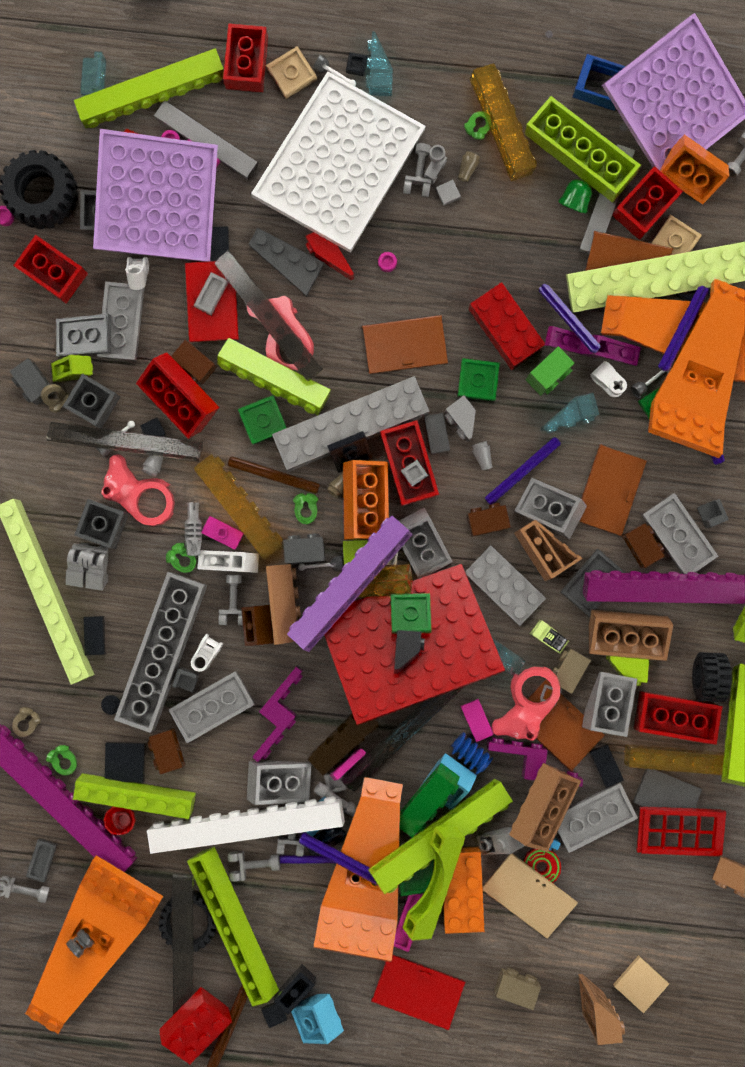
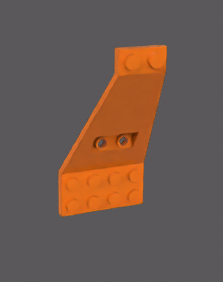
M714 279L711 283L710 298L651 402L649 433L716 458H720L723 454L725 421L745 327L744 289Z
M607 295L601 333L602 335L622 336L664 354L691 301ZM703 302L682 346L684 345L687 337L689 336L692 328L694 327L697 319L699 318L707 302ZM745 327L734 381L745 382Z
M364 777L361 798L341 850L343 854L371 868L399 848L400 800L403 784ZM336 864L321 904L313 948L391 962L398 920V887L395 891L384 894L379 886L372 885L370 881ZM353 876H358V877H359V881H358V882H354V881L352 880V877H353Z
M96 855L79 885L35 994L25 1014L33 1021L44 1025L48 1030L59 1034L69 1017L145 928L163 896ZM83 929L95 944L90 948H86L84 954L78 958L68 948L66 943L70 939H74L77 936V932Z

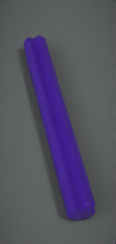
M543 284L539 288L542 296L592 353L598 352L601 345L550 286Z
M705 286L697 288L658 365V368L666 372L670 369L709 292V289Z
M553 437L485 497L486 502L490 505L495 503L561 445L560 441Z
M303 833L300 836L299 843L377 885L368 871L369 867L307 833Z

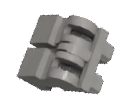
M83 542L80 544L74 543L67 557L66 585L83 587L86 583V588L103 591L108 582V547L102 545L95 547Z

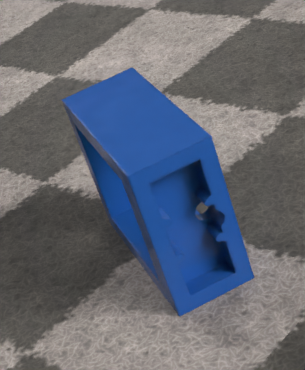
M587 54L572 97L615 111L616 107L608 96L586 90L584 86L590 70L613 77L625 66Z

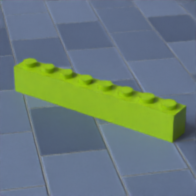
M215 48L75 99L74 103L85 128H95L100 123L114 121L117 117L130 115L138 109H146L151 107L152 104L164 102V100L168 101L171 97L185 95L190 90L201 89L212 82L218 83L223 79L224 69Z
M493 779L372 866L368 871L384 894L391 893L397 889L401 882L410 880L416 871L428 867L430 861L434 859L430 842L435 827L456 826L465 837L467 834L470 835L476 832L478 826L482 823L491 821L496 813L506 810L513 800L502 783Z
M215 847L200 851L190 858L187 863L251 1005L256 1006L267 1003L279 991V988Z

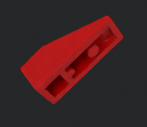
M314 232L306 236L307 243L305 246L310 254L314 253L317 259L349 280L354 279L352 269L336 244Z

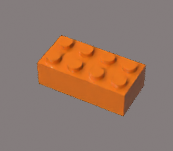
M351 460L343 463L344 540H368L373 533L378 532L382 522L389 518L388 462Z
M462 847L453 878L443 903L445 934L485 932L481 851L479 847Z

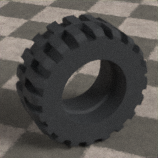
M29 150V154L22 152L18 154L19 157L17 159L13 157L10 160L11 164L9 166L6 165L3 169L5 174L0 176V182L3 184L0 185L1 199L6 208L21 223H25L26 226L31 228L35 226L37 229H44V226H47L50 229L54 228L56 223L59 225L64 223L63 219L65 217L69 218L72 215L71 209L75 210L77 204L74 200L78 199L79 194L76 191L78 189L77 182L65 163L59 160L56 155L48 154L47 151L40 150L39 153L36 150ZM42 176L54 179L53 193L46 201L39 204L25 202V189L33 179Z

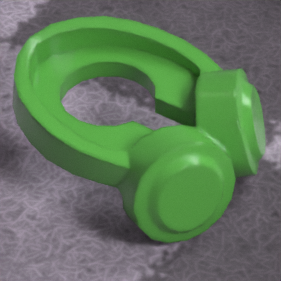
M482 111L474 113L468 122L464 124L466 133L476 140L485 139V135L491 127V118ZM479 117L484 118L485 126L480 127L477 132H474L475 120Z
M312 493L296 495L293 499L295 503V516L299 522L310 524L317 516L316 503L318 502V497ZM305 501L308 503V508L312 511L309 517L301 515V509L304 507L303 503Z
M184 543L173 545L172 550H169L166 554V562L171 563L176 570L183 573L194 570L196 566L195 556H187L190 558V564L183 567L179 564L176 554L179 553L181 556H187Z
M57 746L55 750H51L47 755L46 761L51 763L59 774L70 775L76 770L77 759L69 750V746ZM58 754L70 760L71 765L69 769L61 768Z

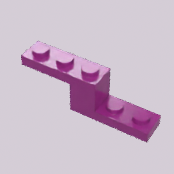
M555 326L548 327L545 346L553 348L559 346L564 351L587 357L606 358L632 366H637L641 350L639 346L600 335H592L601 345L598 352L592 353L574 332Z
M298 665L259 711L276 728L252 756L257 762L261 758L265 760L272 752L269 749L272 744L275 743L277 745L284 737L282 732L286 728L290 730L296 722L294 718L297 714L279 699L284 700L291 692L288 688L292 683L296 685L303 677L301 675L303 669Z
M502 738L487 740V749L490 751L524 755L522 777L524 779L535 780L542 764H546L548 750L543 748L542 744L531 743V746L523 745L522 741L517 740L507 743ZM566 772L567 774L581 780L579 787L583 786V778L578 776L577 772Z

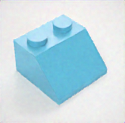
M445 753L435 764L424 782L440 763L460 776L457 783L459 785L458 790L453 796L450 794L447 797L448 801L445 804L447 808L452 810L470 792L477 775Z
M316 994L301 1000L291 1011L303 1043L328 1044L344 1031L330 994Z

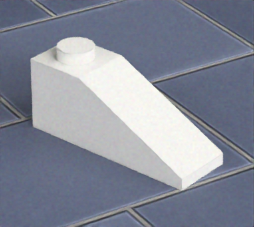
M200 550L198 569L258 573L259 554Z

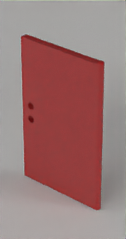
M235 261L185 263L189 342L223 341L228 338L239 340ZM212 272L228 280L229 283L213 314L209 315L195 308L194 304Z
M392 954V961H386L371 1002L449 1030L465 981Z

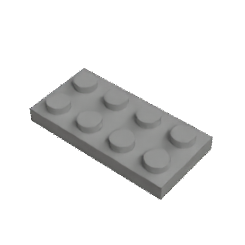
M105 281L102 314L111 315V353L97 354L98 358L137 362L145 287L140 290H132L127 283Z
M675 493L641 515L652 528L655 536L682 574L697 572L718 557Z
M491 545L465 571L466 576L519 626L546 599Z
M235 671L170 708L169 712L186 743H189L252 707L255 703L238 672Z
M619 782L570 806L558 829V833L568 853L638 819Z

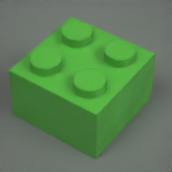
M558 346L530 372L525 380L540 396L544 393L548 395L559 384L557 380L562 382L573 371L571 367L574 362Z

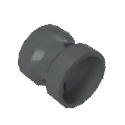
M83 929L77 932V936L74 939H70L66 943L68 948L78 958L84 954L86 948H90L95 944Z

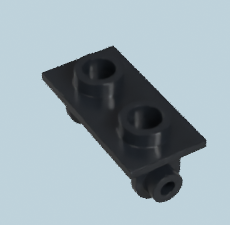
M342 827L324 829L313 837L325 844L330 842L335 846L344 841L347 834L344 829L342 830ZM308 848L309 853L311 852L313 856L320 855Z

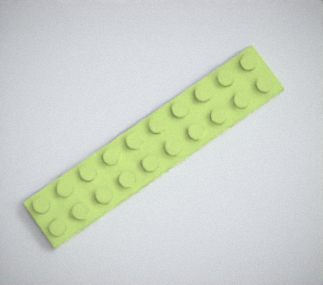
M745 242L566 274L571 312L605 307L607 295L655 298L697 290L700 286L709 288L714 279L727 282L728 284L745 281Z

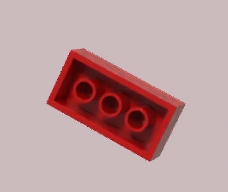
M502 282L470 303L468 310L511 371L544 348L545 342Z
M167 352L153 358L136 382L138 387L188 439L200 433L220 408Z
M418 421L380 431L401 507L439 496ZM418 460L428 476L411 487L401 470Z
M639 691L634 729L644 733L717 745L723 706Z

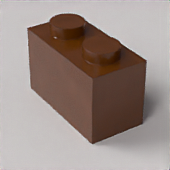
M184 340L171 356L189 373L188 375L196 383L199 381L202 385L217 368L211 360L187 340Z
M500 503L491 504L489 509L482 510L481 507L470 509L471 513L467 514L471 537L511 528L506 505L501 506Z
M645 523L622 535L623 540L640 568H646L665 557L663 546L660 542H656L653 537L654 531Z
M270 605L241 607L245 646L274 643Z
M175 728L149 736L148 747L154 753V767L156 770H159L160 774L182 768L186 765Z

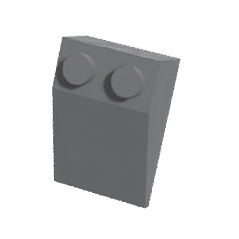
M531 478L514 511L531 521L537 520L546 529L570 539L587 505L582 499Z
M425 508L399 520L413 534L402 546V549L418 579L453 562Z
M599 672L585 708L582 727L592 731L627 737L637 679Z
M272 760L249 761L247 800L254 805L300 803L309 800L311 763Z

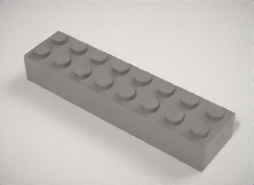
M413 376L276 432L272 436L286 470L290 472L331 455L327 445L361 431L364 432L367 440L380 435L382 430L427 416L429 409L417 380Z
M167 572L114 718L115 721L149 733L156 730L205 594L206 584Z

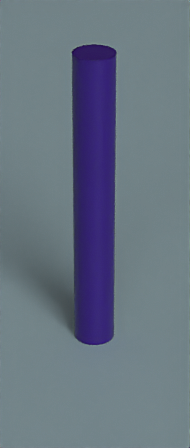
M296 855L280 856V864L335 863L322 855H303V857Z

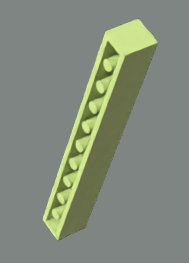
M11 499L0 504L1 521L70 684L78 683L93 676L92 667L87 656H85L83 646L21 500Z

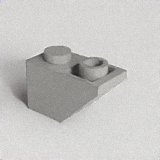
M462 396L446 408L445 418L450 425L454 424L456 426L458 436L462 440L466 439L468 442L473 435L476 410L467 398Z
M504 827L476 836L481 855L512 854L525 845L509 835L512 827Z

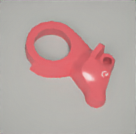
M281 296L263 301H250L247 305L249 315L257 318L269 330L266 356L291 370L298 371L305 368L314 354V344L305 328L294 316L298 311L293 307L292 300L287 296ZM289 334L297 335L304 347L302 357L294 364L285 362L279 353L282 339Z
M116 454L110 457L109 469L101 490L104 499L117 502L137 521L147 526L162 525L174 514V497L168 488L171 484L158 478L138 481L127 467L126 459L122 455ZM149 489L162 491L167 502L164 512L155 518L144 516L138 506L141 494Z
M531 667L525 669L519 675L514 674L510 688L515 706L502 718L493 721L491 729L496 736L507 735L516 739H528L530 741H534L538 737L540 723L559 700L561 691L558 677L546 667ZM532 676L546 678L552 686L550 697L540 703L529 701L522 693L524 681Z

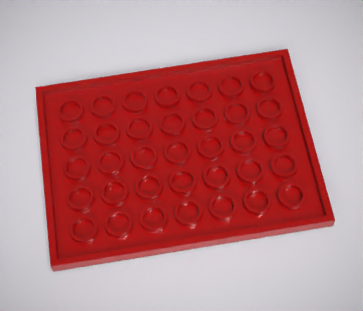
M462 564L354 601L324 635L356 725L505 671ZM430 593L432 632L421 633V638H425L424 650H420L419 656L398 674H395L397 634H392L391 594Z

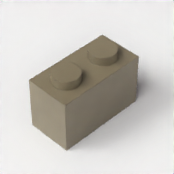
M567 648V650L561 652L558 658L560 660L557 667L554 666L551 671L558 677L560 688L572 694L591 660Z
M501 968L494 989L496 997L534 1010L541 989L537 978L529 974L523 976L512 968H507V970Z

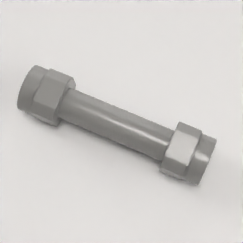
M321 782L316 785L314 792L317 795L341 799L343 812L351 817L354 816L357 809L354 803L346 802L328 790L329 787Z

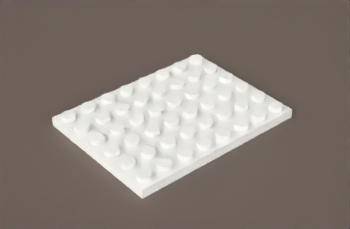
M327 72L252 191L251 197L351 253L425 131L426 126L334 74Z

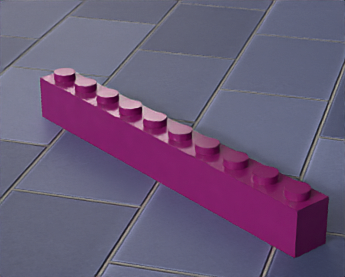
M593 570L585 572L583 595L586 601L745 604V574L726 573L725 575H718L713 572L698 574L696 572H688L687 574L668 572V574H661L656 571L649 573L630 571V573H622L620 571L603 573Z
M0 725V766L93 857L97 855L125 872L137 859L135 851L129 846L126 847L121 842L122 840L119 835L109 833L104 826V821L98 820L93 815L94 812L90 807L84 806L79 800H73L74 793H70L65 788V783L60 779H56L52 775L50 768L39 763L38 757L34 753L28 752L24 748V743L17 738L15 739L6 726Z

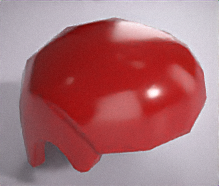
M114 806L106 812L104 817V826L113 835L128 834L134 828L136 822L135 813L131 809Z

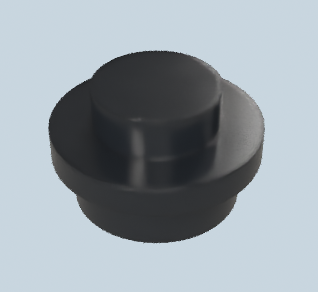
M106 696L101 702V708L106 714H115L121 701L117 696Z

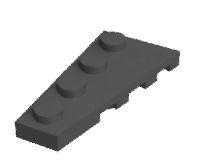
M259 228L256 229L249 242V246L257 254L270 263L275 270L289 280L294 287L298 288L303 295L308 296L324 266V262Z

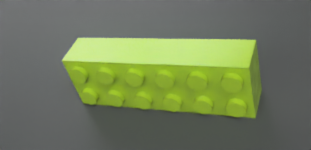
M552 96L549 97L526 124L525 135L612 203L634 179L641 166Z

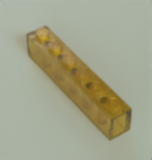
M495 63L474 69L470 82L481 109L486 116L490 131L510 180L514 181L532 175L537 167L536 159L530 152L529 142L524 137L521 122L517 120L515 107L510 103L508 90L501 81L500 71L497 70Z
M212 454L209 455L193 469L261 557L266 560L283 547L281 543L283 541L282 537L277 531L272 532L269 528L271 523L265 516L262 518L258 514L260 509L254 501L251 503L246 498L248 493L242 486L238 488L234 483L237 479L230 471L226 472L223 466L225 464L220 457L217 456L215 458Z
M625 744L624 764L628 767L722 775L724 753Z

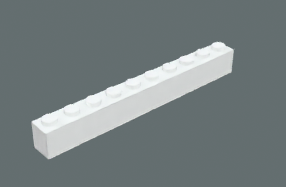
M336 797L324 798V801L320 802L312 799L305 801V804L297 805V802L285 804V807L271 805L267 806L264 810L251 808L243 813H240V810L228 812V815L222 816L221 813L209 815L208 818L194 816L187 821L179 818L164 824V821L155 822L147 830L150 854L343 827L345 820L341 799H336Z

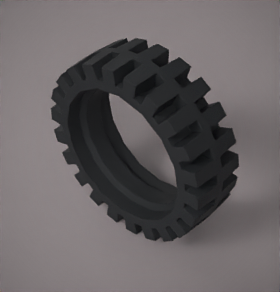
M195 890L177 893L165 904L159 918V931L162 932V939L166 940L165 943L167 945L170 944L172 946L171 949H179L181 953L184 951L186 953L197 952L201 948L203 949L212 940L217 930L201 892L195 893ZM183 903L197 904L207 915V929L197 939H181L171 928V913L177 906Z

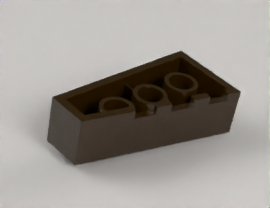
M351 714L308 756L307 760L323 776L326 773L331 774L337 768L336 764L341 759L344 761L351 754L350 750L355 746L358 747L365 740L364 737L373 733L378 728L379 718L356 725L353 714Z

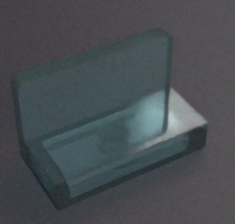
M95 51L94 58L83 59L80 91L82 96L104 89L107 61L102 52Z

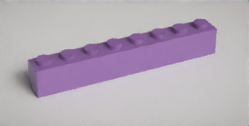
M395 517L386 518L378 532L373 533L368 538V543L357 550L355 558L343 566L339 576L334 577L329 582V587L324 592L318 594L315 599L316 602L304 610L301 619L290 626V631L287 635L303 650L310 652L413 534Z

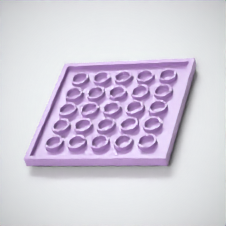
M695 13L691 14L602 85L652 167L655 166L659 170L672 147L684 134L703 148L708 149L745 119V98Z
M100 129L93 249L210 262L218 145Z

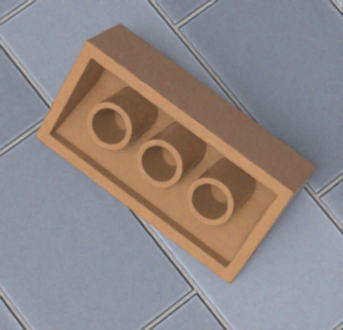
M292 564L266 566L274 645L295 642L287 633L290 631V626L301 617L300 606L296 604V599L299 598L298 587L294 586V579H297L296 568H293Z
M592 609L589 622V653L667 661L673 623L668 616Z
M543 763L537 772V777L529 789V794L520 808V813L513 823L509 835L527 847L548 852L581 780Z
M578 974L582 1014L597 1044L623 1043L622 1035H625L624 1023L620 1021L615 1007L611 1006L610 999H607L605 993L583 974Z

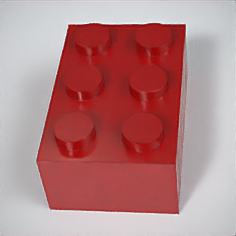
M228 23L223 74L226 89L263 92L268 48L266 27Z
M654 166L619 204L612 216L640 240L678 199L683 191Z
M37 235L34 236L13 265L22 274L65 304H67L88 275L83 267Z
M200 987L159 1029L161 1045L190 1065L230 1025L232 1019L229 1007Z

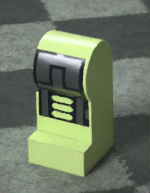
M539 620L530 632V635L559 654L569 642L542 620Z

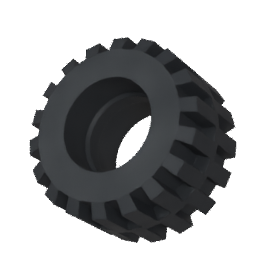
M699 652L696 656L692 670V684L698 701L725 702L731 690L732 671L726 654Z

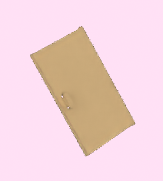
M513 853L504 860L482 886L485 893L547 939L578 904L576 900Z

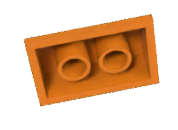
M685 134L672 147L660 169L682 191L702 205L729 177V165Z

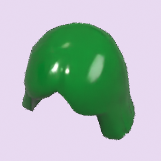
M572 180L567 185L558 202L580 213H587L592 195L591 186L583 180Z

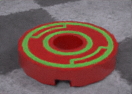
M535 848L529 850L524 856L523 862L550 882L554 883L557 881L561 873V863L553 850L548 852ZM539 862H545L547 864V867L544 871H538L536 869V866Z

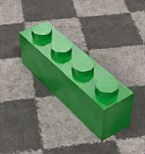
M440 763L401 809L399 829L412 838L417 832L423 831L426 821H431L437 814L436 810L438 807L443 808L448 801L447 797L450 794L453 796L459 788L457 783L460 776Z

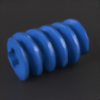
M463 732L452 743L453 751L451 754L459 752L457 759L460 760L465 757L463 764L466 765L470 762L469 769L472 770L476 767L475 774L478 775L488 767L493 757L489 759L490 754L488 752L483 754L484 749L482 747L477 749L478 744L476 742L471 744L472 739L470 737L465 739L466 733Z

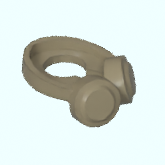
M56 384L47 385L41 391L43 402L54 413L61 411L62 406L70 395L61 386ZM52 392H58V400L49 399L48 395Z
M22 707L19 709V714L13 720L12 729L17 736L27 737L36 730L37 725L41 723V719L38 713L33 712L31 708ZM27 716H31L28 730L21 731L18 727L19 722L25 720Z

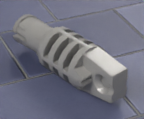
M193 502L187 503V520L185 522L187 556H199L202 542V522L199 520V503L195 502L193 504Z

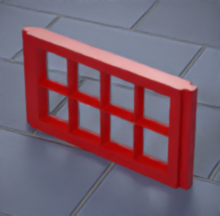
M640 807L636 851L641 854L722 856L726 811L721 809ZM651 815H663L662 829H650ZM668 815L680 816L679 830L667 829ZM685 816H697L696 830H684ZM702 817H714L713 831L701 830ZM649 832L662 833L661 846H648ZM666 833H679L678 847L665 846ZM683 833L696 834L695 847H682ZM700 834H713L711 848H699Z

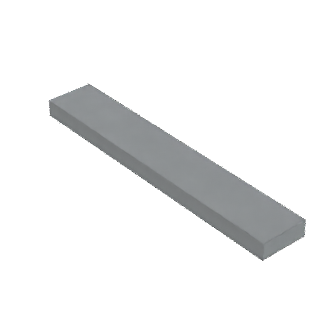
M165 100L154 114L155 119L187 140L218 145L217 158L220 162L247 180L257 167V161Z
M617 144L618 148L633 158L635 150ZM599 193L579 251L589 254L594 231L606 233L618 197L612 203Z

